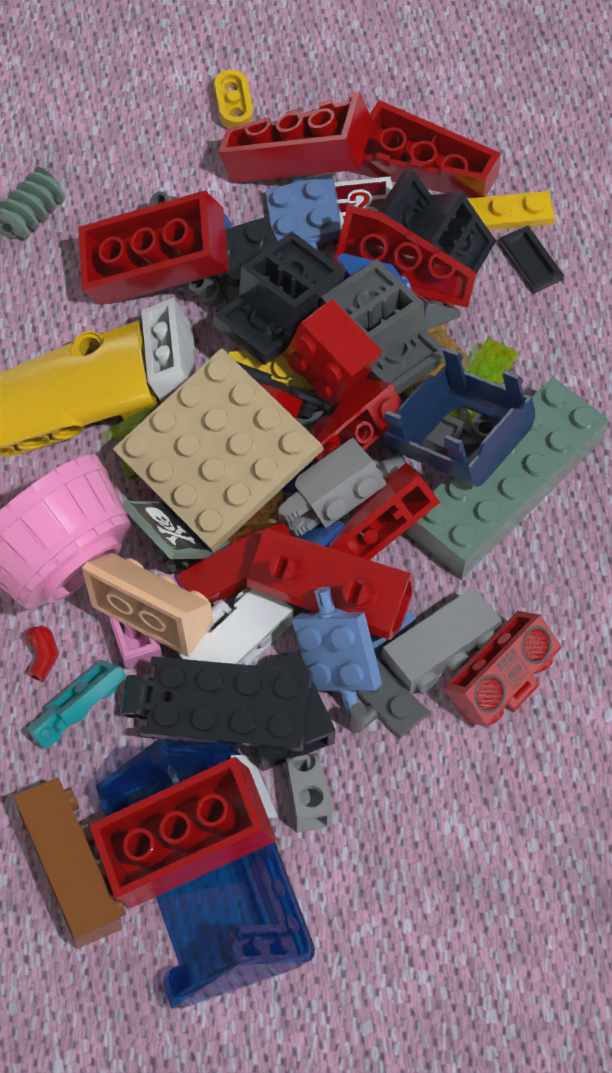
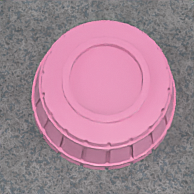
M92 454L85 455L61 465L34 482L0 510V588L8 593L17 604L22 605L26 609L37 608L45 603L57 602L80 589L86 584L82 570L85 563L111 553L117 555L121 550V544L131 532L132 523L130 515L122 508V503L108 477V471L102 465L98 456Z

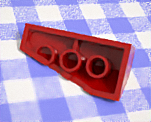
M350 204L347 205L334 263L337 264V256L343 253L373 261L377 259L382 263L393 265L400 276H405L411 285L412 292L416 295L466 308L469 307L477 272L384 213Z

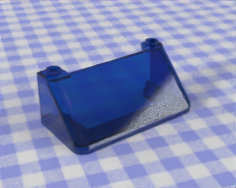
M157 739L95 785L101 807L107 816L112 815L231 759V755L241 754L237 749L228 744ZM276 842L156 897L180 965L168 970L163 979L164 992L171 1009L186 1008L292 971L310 962L315 956L312 937Z

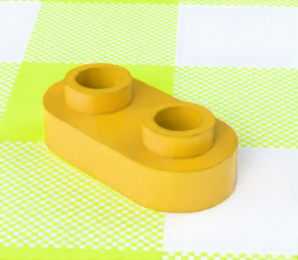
M234 69L220 72L216 76L214 84L221 123L226 128H232L252 122L253 104L247 77L242 72ZM228 88H234V89H236V90H232V91H229V92H228L226 89H228ZM233 114H239V115H241V116H239V117H234V116H232V115H233Z

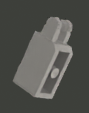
M351 438L297 477L295 486L298 492L289 497L286 502L280 504L278 508L279 515L282 520L288 521V529L291 534L302 536L320 523L327 528L387 484L373 460L355 439Z

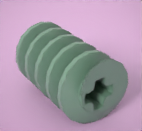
M36 166L34 172L29 173L25 181L20 182L16 190L11 191L7 199L1 201L0 233L10 239H15L16 236L28 239L30 237L29 229L37 230L39 227L38 220L45 221L48 218L47 211L54 212L57 208L56 202L63 203L65 201V194L52 174L42 167Z

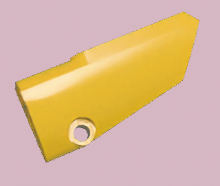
M136 321L102 333L85 331L79 334L74 342L0 372V456L6 455L7 458L74 438L83 433L85 425L120 415L127 423H130L142 415H150L161 405L162 402L147 379L142 323ZM99 347L96 351L88 355V353L92 349Z

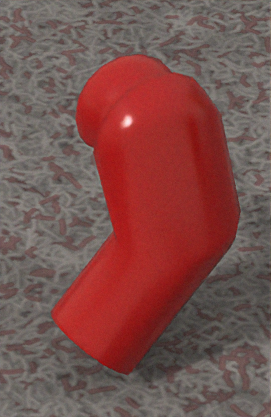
M43 625L29 628L26 633V642L30 643L31 647H34L37 655L27 675L43 683L59 656V650L52 631Z

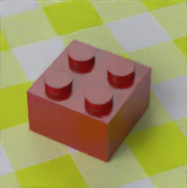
M331 299L301 322L283 356L287 359L292 370L301 374L312 385L315 394L320 399L326 400L334 408L344 397L366 380L383 351Z

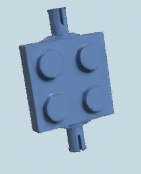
M332 174L312 179H306V175L292 177L293 183L266 190L270 223L278 241L293 231L317 249L318 246L327 241L340 238L342 222L335 181Z
M321 587L314 591L320 611L317 613L299 614L292 619L301 656L307 669L313 673V682L317 690L340 693L345 714L348 715L351 712L352 705L359 703L356 691H375L382 685V680L365 613L346 612L335 608L330 591L331 588Z

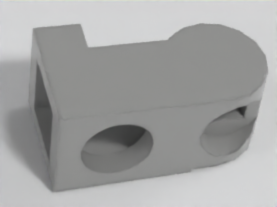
M318 753L286 758V770L297 833L332 827L333 811L324 770L321 768Z

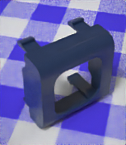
M445 347L442 351L446 365L436 376L428 375L402 403L397 413L388 410L385 412L384 421L389 424V427L383 435L389 450L479 487L487 481L532 428L535 420L533 398L523 394L521 386L523 379L519 375L504 370L502 375L505 386L464 371L461 362L463 356L459 352ZM461 408L469 409L499 421L481 442L477 456L469 465L463 442L452 436L446 435L444 437V448L448 449L450 458L421 446L426 437L449 412Z

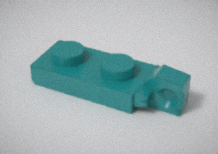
M99 660L44 707L46 712L27 728L28 732L40 747L48 748L61 739L62 732L67 730V727L83 720L87 716L89 709L100 699L111 696L117 690L118 684L126 678V675L119 666L105 660Z

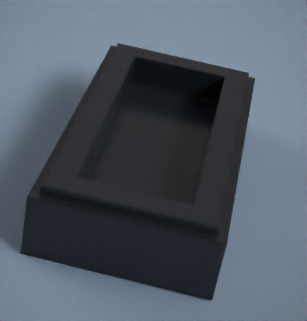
M529 225L499 238L498 244L533 294L563 281L564 274Z

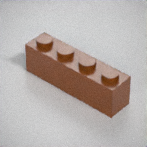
M59 777L14 795L17 810L76 948H81L122 930L120 917L126 915L122 902L115 899L113 893H109L105 884L108 877L101 857L94 859L89 846L95 844L87 822L79 824L74 811L79 809V805L72 788L64 789Z

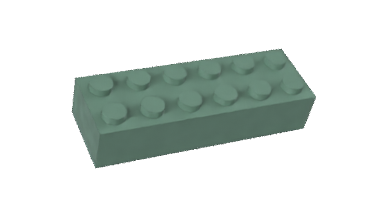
M552 377L532 396L535 407V420L532 428L483 485L476 487L453 476H449L433 491L441 503L406 530L408 537L461 580L604 439L609 419L555 377ZM479 448L467 459L468 465L477 456Z

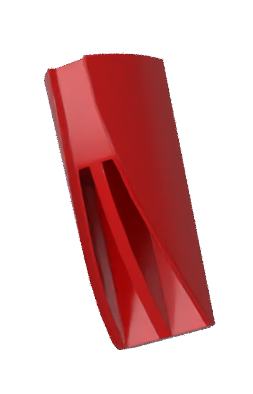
M266 528L261 536L247 578V587L316 613L320 610L314 591L321 587H330L335 608L346 612H364L369 633L390 640L399 631L406 618V613L413 597L414 577L412 573Z

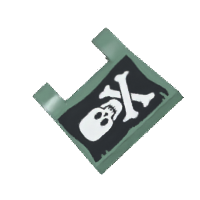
M125 501L122 505V508L170 559H206L231 545L227 540L213 553L164 502Z

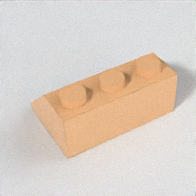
M111 553L88 561L82 567L93 608L187 657L191 655L213 623L211 603L204 595L193 590L190 592L177 586L166 575H155L145 570L138 561L132 558L124 559Z

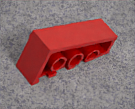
M361 92L348 94L349 100L334 104L332 99L319 102V109L300 113L299 108L288 111L279 120L273 122L267 117L226 129L218 153L232 182L359 170L373 123Z
M378 100L370 113L373 123L360 169L348 171L374 178L391 177V181L396 182L403 171L414 170L428 190L443 193L463 192L468 198L486 197L499 175L501 153Z

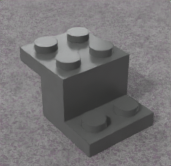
M377 259L321 297V306L333 299L383 351L368 376L374 380L392 383L397 394H400L445 362L442 351L444 347L424 329V302Z

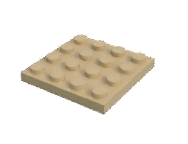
M221 348L119 442L113 450L214 553L322 452L324 448L309 431Z

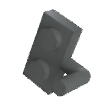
M376 658L382 685L375 691H356L357 696L367 707L362 703L352 705L349 728L352 732L359 733L379 717L401 739L425 719L429 711Z

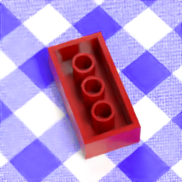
M206 190L78 227L82 291L100 305L112 304L229 272L224 208Z
M236 757L228 759L90 824L114 897L131 908L277 841L251 771Z

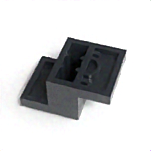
M414 170L402 172L378 209V212L384 213L477 273L496 243V239L463 192L431 195Z
M292 231L241 267L239 297L213 315V326L262 364L266 365L287 350L301 322L318 309L319 298L344 281L345 270Z

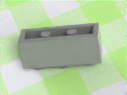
M472 587L384 646L381 662L411 693L418 689L421 693H424L438 682L440 674L448 669L451 672H455L463 667L469 660L468 655L478 648L481 649L500 629L502 619L475 587Z

